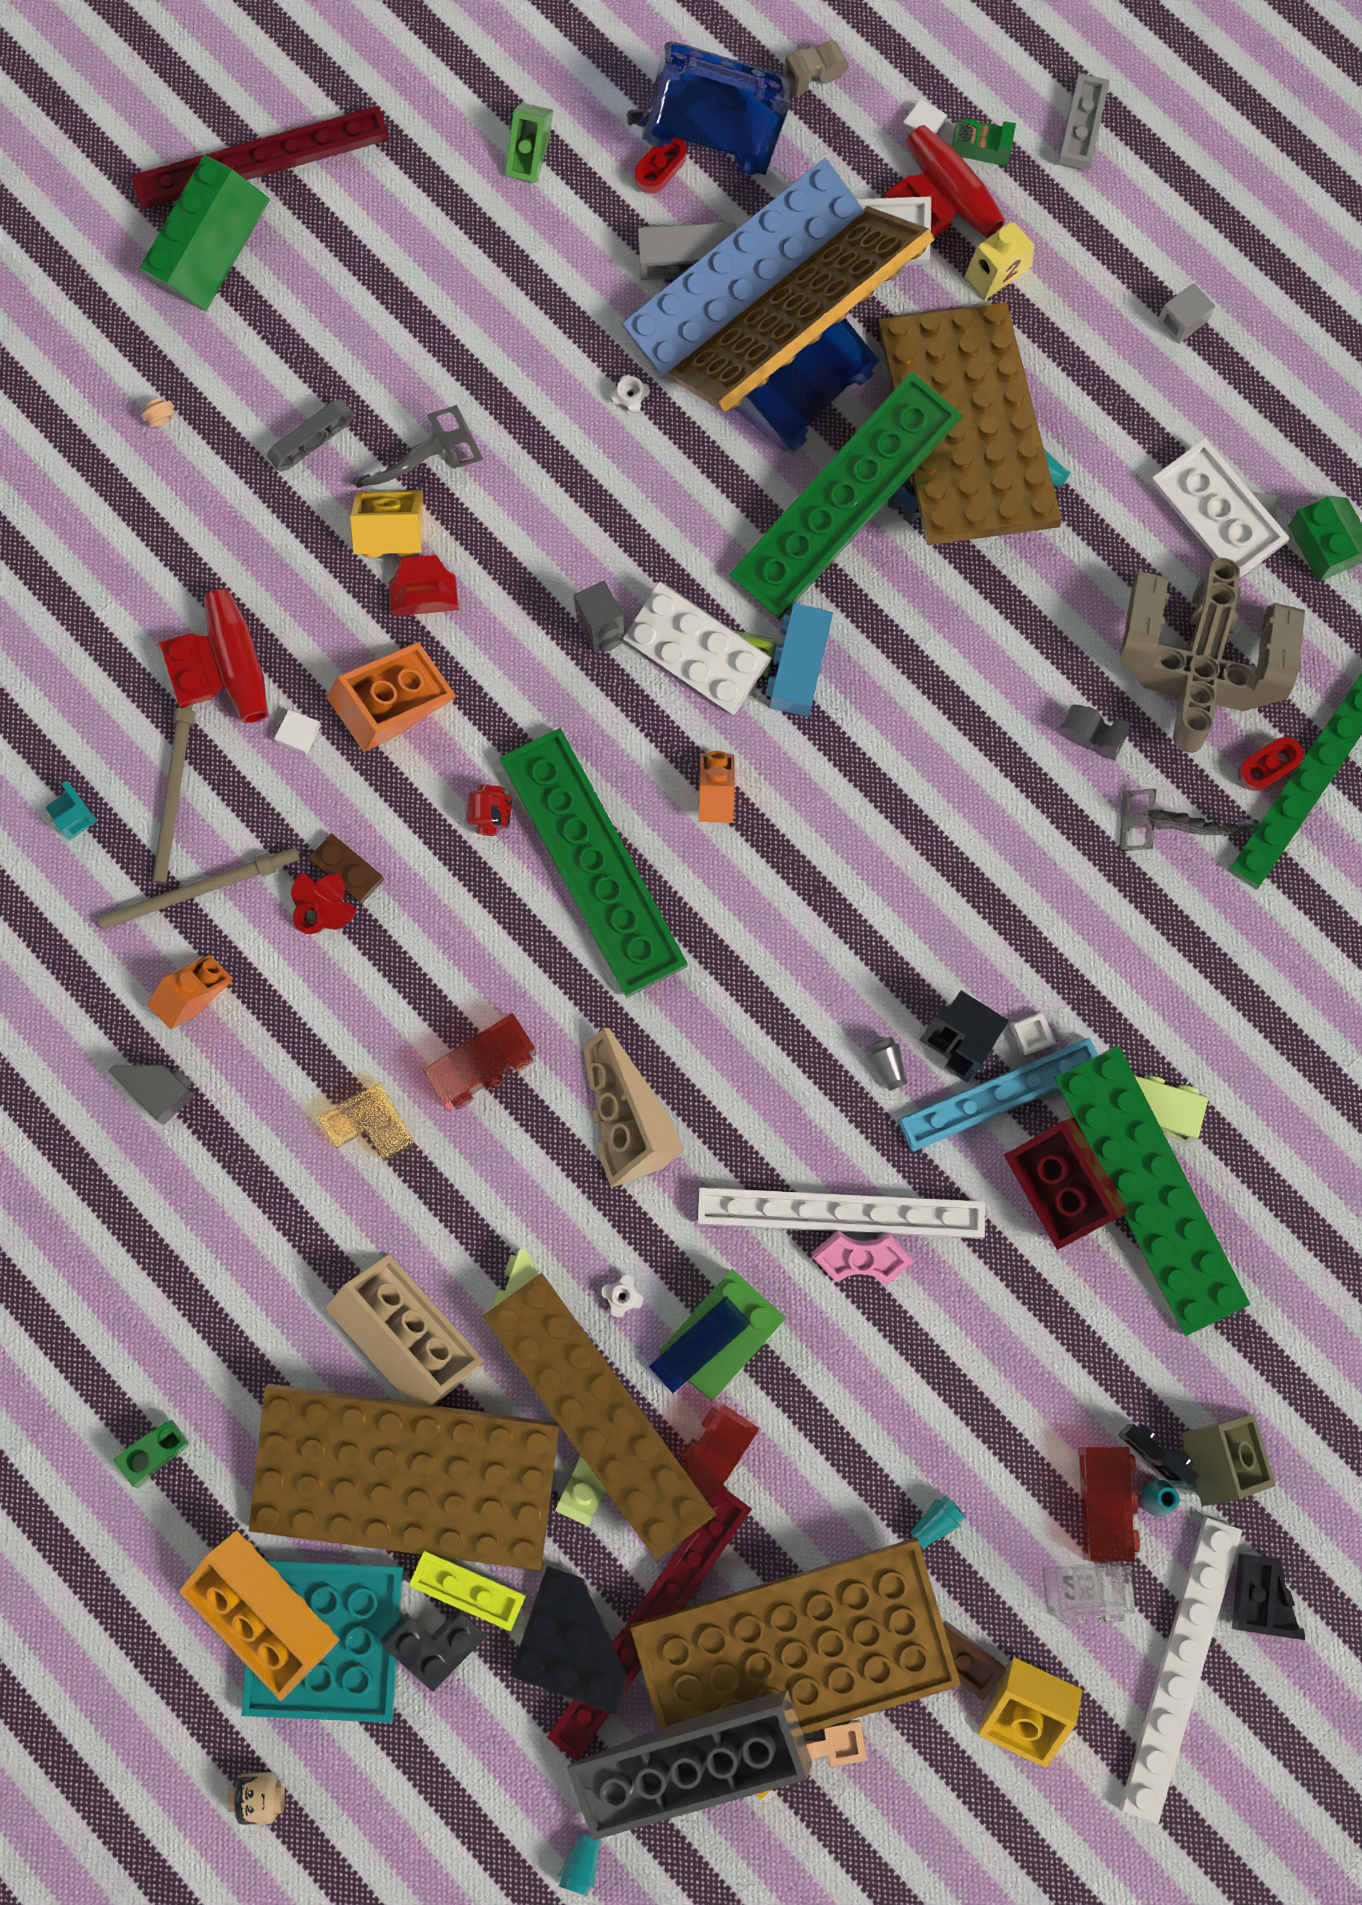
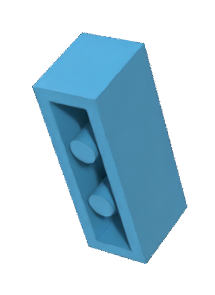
M793 603L791 615L784 613L780 633L786 635L784 646L777 644L773 665L779 666L777 676L769 677L765 695L771 697L770 709L810 717L832 621V611Z

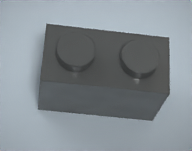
M605 580L574 594L576 619L594 654L601 650L607 652L618 647L621 641L624 640L623 614Z

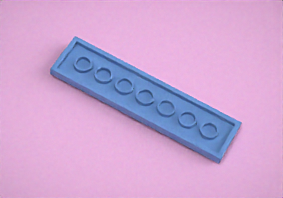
M825 157L621 325L662 378L850 224L864 210Z

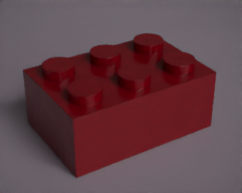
M1074 1117L1055 1125L1004 1154L1007 1163L1056 1250L1129 1212L1117 1189L1089 1146Z

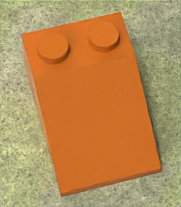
M417 642L338 676L326 698L362 751L365 752L401 734L452 701L456 695L421 644Z

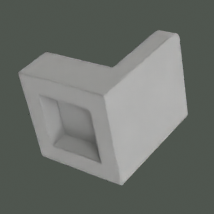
M1191 284L1164 305L1157 321L1179 344L1208 322L1215 305L1196 284Z

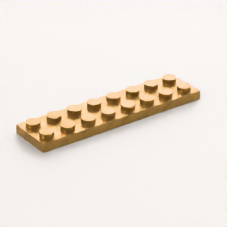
M542 1272L482 1316L655 1560H658L716 1515Z

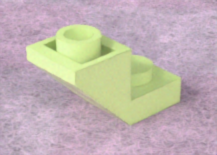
M581 1455L555 1511L589 1527L605 1493V1488Z

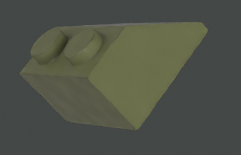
M1255 1414L1181 1433L1183 1451L1194 1462L1191 1468L1199 1474L1193 1485L1202 1506L1239 1500L1276 1486Z

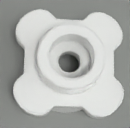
M625 375L621 377L617 390L612 392L611 399L615 404L621 403L628 407L630 412H637L641 408L640 403L643 398L649 395L650 389L647 384H642L638 378ZM631 391L634 394L629 396L627 393Z
M624 1275L619 1282L613 1285L606 1284L602 1288V1296L608 1299L611 1305L610 1312L614 1317H623L625 1311L632 1308L638 1309L643 1305V1296L637 1293L634 1287L635 1280L630 1275ZM620 1293L626 1294L624 1300L619 1298Z

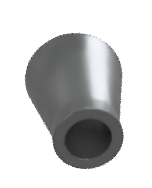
M893 1036L867 1046L869 1052L867 1058L879 1073L889 1091L908 1083L900 1045L895 1043Z

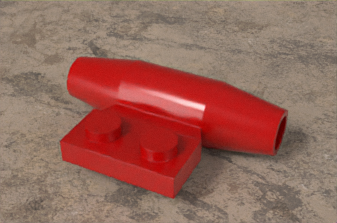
M921 125L912 131L906 139V145L922 173L907 176L884 194V198L931 197V233L934 239L950 227L955 214L960 216L985 238H989L998 232L1005 224L1006 219L986 185L956 150L927 126Z
M218 589L211 591L204 596L208 636L190 633L159 642L180 708L211 700L225 688L242 722H259L265 719L269 713L264 675L248 625L229 590Z

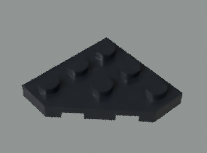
M547 1566L510 1677L617 1714L629 1676L623 1663L620 1662L609 1632L590 1596L589 1588L584 1578Z

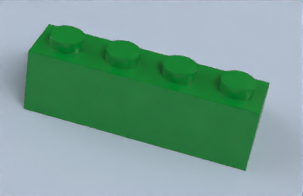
M204 154L139 269L151 283L206 312L270 201L269 197L233 169Z

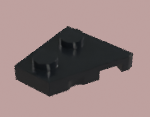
M1239 1553L1232 1629L1305 1640L1304 1629L1298 1626L1292 1608L1295 1606L1291 1591L1286 1587V1576L1280 1559Z

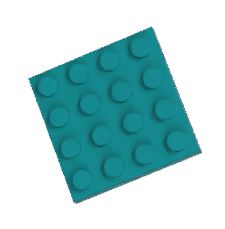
M265 1560L279 1572L281 1578L292 1590L305 1600L307 1606L321 1621L331 1628L340 1641L281 1702L245 1664L241 1716L392 1723L394 1720L398 1660L382 1646L380 1639L401 1619L404 1566Z

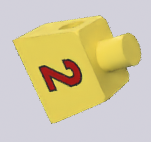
M1009 223L976 248L964 278L985 301L1032 267L1034 254L1032 241L1016 223Z

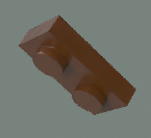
M333 833L309 857L310 862L324 874H341L345 882V891L361 905L385 880L378 871Z
M946 1620L943 1626L960 1683L983 1701L1005 1674L1006 1667Z

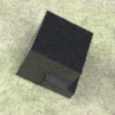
M960 990L948 1008L945 1006L940 1008L921 1036L920 1041L948 1058L949 1060L944 1068L968 1083L984 1063L1009 1020Z

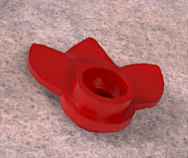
M301 873L292 885L291 897L296 906L293 912V922L300 932L311 935L321 932L324 928L337 930L346 926L354 918L357 909L353 905L342 901L345 895V882L341 874L327 875L316 883L304 873ZM311 910L316 914V921L312 924L307 921V914Z

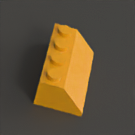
M237 1530L207 1554L179 1590V1593L280 1702L340 1641L331 1628L321 1621L307 1606L305 1600L292 1590L281 1578L279 1572L271 1567L255 1550L252 1543L246 1540Z

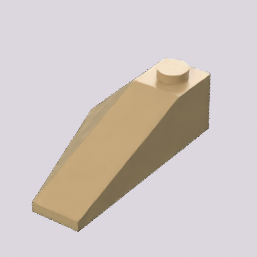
M603 1028L584 1046L589 1088L595 1090L597 1110L593 1111L594 1123L600 1124L602 1142L597 1143L598 1154L610 1186L616 1187L663 1169L684 1152V1148L673 1121L610 1028Z

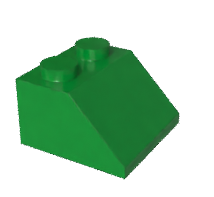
M1326 497L1298 509L1288 524V528L1318 582L1362 563V523L1348 498Z

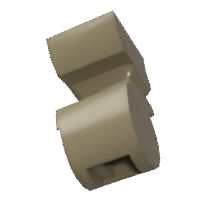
M830 40L821 44L816 49L811 45L808 49L798 48L793 53L786 55L783 77L794 97L797 98L809 88L812 76H818L824 84H827L844 74L849 65L838 43Z

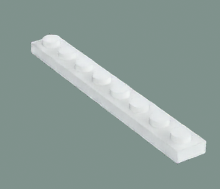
M699 1188L697 1225L833 1232L839 1230L840 1232L890 1233L894 1235L983 1239L985 1238V1202Z
M1206 1517L1202 1521L1119 1808L1122 1812L1157 1825L1159 1824L1242 1533L1241 1529Z

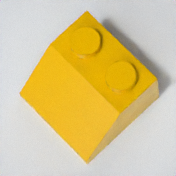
M423 490L356 491L350 514L354 554H363L365 557L373 558L379 557L384 553H396L401 557L421 553L424 540Z
M1013 1657L1005 1674L998 1682L980 1726L978 1736L1047 1768L1077 1724L1083 1690Z

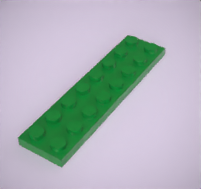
M911 371L729 573L730 577L780 620L784 613L786 614L793 606V603L797 602L962 419V414Z
M561 727L500 757L504 770L625 998L687 968L688 963Z
M1117 1045L1054 1076L1053 1078L1072 1116L1075 1118L1089 1146L1129 1210L1123 1217L1183 1335L1188 1336L1251 1305L1120 1046Z

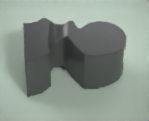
M1077 704L1071 705L1068 710L1069 713L1059 729L1060 733L1068 740L1084 744L1088 750H1097L1102 757L1115 761L1128 736L1130 722L1115 719L1113 725L1109 726L1105 724L1104 719L1096 709Z

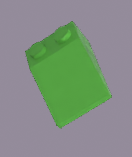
M731 1269L668 1340L659 1353L707 1398L713 1401L786 1317L734 1269Z

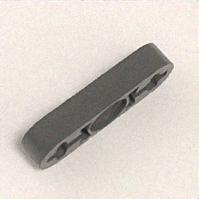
M342 399L331 402L275 443L267 454L268 459L278 471L282 472L290 469L346 428L352 421L354 412Z

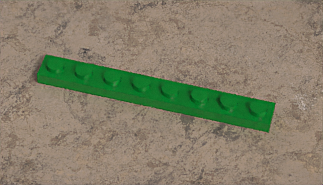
M1362 672L1259 823V826L1254 830L1227 870L1256 890L1261 886L1362 735Z

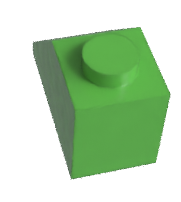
M526 103L520 104L514 110L505 176L533 183L537 182L549 143L554 110Z

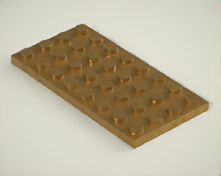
M867 206L863 209L864 212L669 371V376L675 383L723 412L736 408L742 403L744 396L754 388L763 386L769 380V376L778 368L790 364L795 359V354L806 345H811L818 341L823 331L832 324L842 321L847 316L848 311L857 303L869 299L873 295L874 289L884 281L891 280L897 276L900 268L907 262L921 256L926 251V247L935 240L931 231L924 226Z
M1000 303L879 319L878 329L892 392L912 371L962 414V419L911 474L926 544L933 545L1059 528L1062 518L1008 304Z
M267 1384L264 1391L248 1531L420 1555L427 1551L443 1558L541 1571L560 1425L558 1422Z
M917 1537L630 1624L659 1729L718 1709L788 1690L802 1733L807 1734L961 1686Z

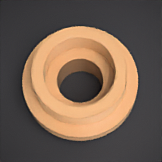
M163 398L147 403L144 406L146 410L141 414L143 420L148 421L151 427L163 425L175 417L172 411L174 408L172 402H164Z

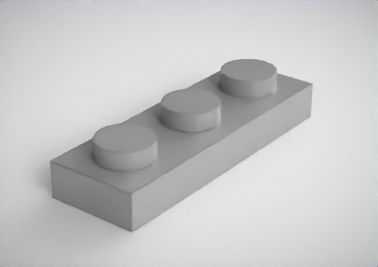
M1078 74L1058 164L1090 170L1110 80Z

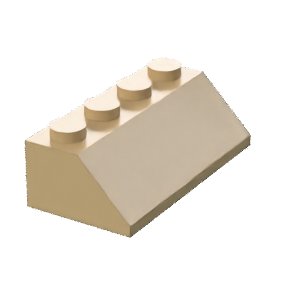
M390 1254L343 1285L325 1308L407 1402L436 1406L484 1362L483 1358Z

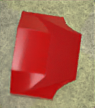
M438 555L401 558L395 576L389 581L392 617L459 610L456 575L445 568Z

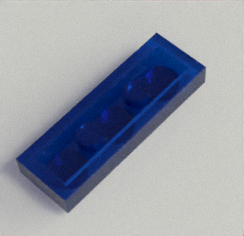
M725 1296L648 1367L673 1394L744 1331L751 1322Z

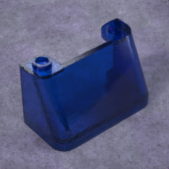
M666 42L660 58L642 130V139L647 140L652 146L663 148L665 145L672 144L675 137L734 155V160L739 165L738 168L746 174L755 175L758 173L766 175L791 104L789 83L785 77L776 72L679 42Z
M846 318L829 326L822 332V336L818 341L811 345H806L795 354L796 357L790 364L778 368L769 376V380L763 386L750 391L743 397L742 403L734 408L783 452L788 450L795 452L807 441L805 437L808 432L807 426L843 390L855 383L861 386L874 375L872 369L880 361Z

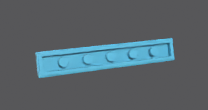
M1090 1037L899 1118L897 1122L911 1153L1059 1090L1053 1077L1097 1056V1051Z

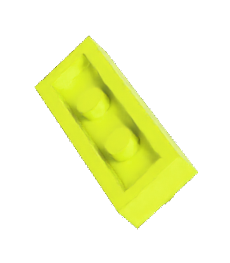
M427 1551L423 1552L409 1584L411 1588L510 1632L526 1597L525 1594Z

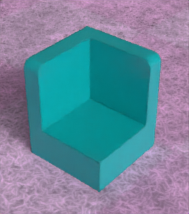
M66 780L61 784L66 793L48 804L46 810L54 819L53 822L70 841L98 820L77 791Z

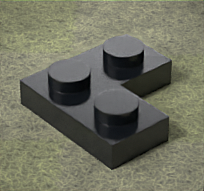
M1127 1424L1118 1434L1124 1442L1172 1485L1191 1486L1199 1476L1191 1468L1194 1465L1191 1458L1179 1449L1175 1451L1162 1449L1155 1443L1158 1437L1145 1425L1140 1424L1137 1427L1135 1424Z
M458 1608L432 1635L406 1613L380 1639V1642L389 1653L433 1692L486 1638V1635Z

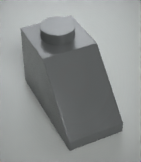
M164 1065L112 1066L108 1070L163 1125L195 1096L188 1089L192 1082L178 1068L171 1072Z

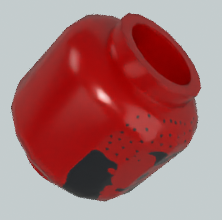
M478 785L477 790L471 791L468 794L466 822L468 825L477 828L476 834L497 836V830L506 829L510 825L512 798L505 793L504 787Z

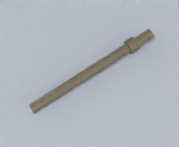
M193 705L184 708L178 707L174 710L173 724L176 727L152 882L158 884H166L189 728L194 725L195 712L192 710Z
M294 847L271 856L269 853L255 857L254 862L99 916V925L104 930L259 874L264 877L275 873L276 868L300 860L297 848Z

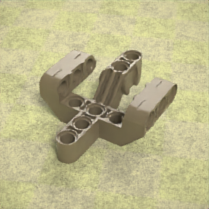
M1228 558L1213 560L1206 577L1197 583L1192 598V603L1197 605L1189 619V624L1195 625L1188 651L1158 644L1166 619H1163V612L1170 595L1166 593L1169 584L1168 578L1137 571L1131 589L1120 660L1144 688L1179 696L1173 742L1176 747L1184 752L1193 753L1202 748L1213 725L1215 705L1247 711L1288 699L1299 671L1305 610L1278 603H1273L1272 606L1268 605L1264 615L1257 667L1222 659L1228 634L1234 633L1236 629L1238 613L1235 612L1241 594V586H1238L1240 568L1237 563Z

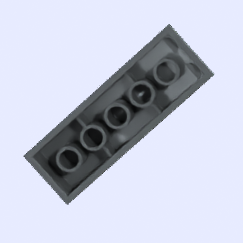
M783 1690L647 1733L572 1763L567 1769L593 1841L807 1780L812 1759L788 1690Z

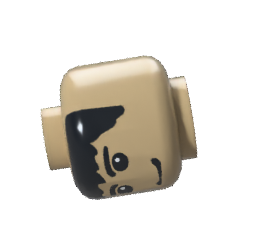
M273 1773L241 1774L235 1788L228 1789V1812H235L236 1820L241 1825L272 1824L278 1814H283L285 1804L284 1782H278L276 1775Z

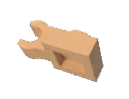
M859 1720L843 1722L823 1728L824 1738L805 1740L811 1759L827 1756L829 1767L867 1761L862 1727Z

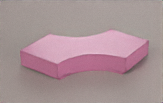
M838 1230L812 1252V1257L835 1282H839L851 1275L865 1274L876 1277L884 1284H888L914 1262L913 1257L890 1233L875 1240L859 1241L845 1236Z

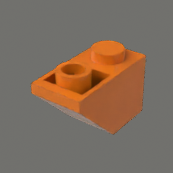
M723 751L700 753L699 822L733 823L735 791L734 754H727Z
M208 955L162 978L147 1006L171 1030L195 1017L232 982L233 978L211 955Z

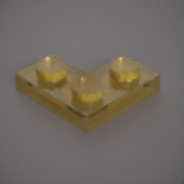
M380 1081L317 1117L335 1149L367 1132L385 1162L415 1144Z

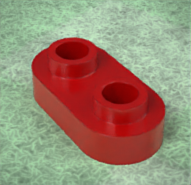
M674 135L661 137L638 162L634 175L635 184L639 190L649 194L657 193L680 170L686 161L687 150L681 138ZM667 155L675 156L672 159L666 158ZM653 177L655 180L649 181L646 178Z
M1281 737L1249 756L1241 764L1238 770V778L1241 784L1251 791H1261L1296 769L1303 759V749L1295 739L1290 737ZM1278 753L1285 754L1287 762L1279 760ZM1250 771H1257L1260 779L1252 778Z

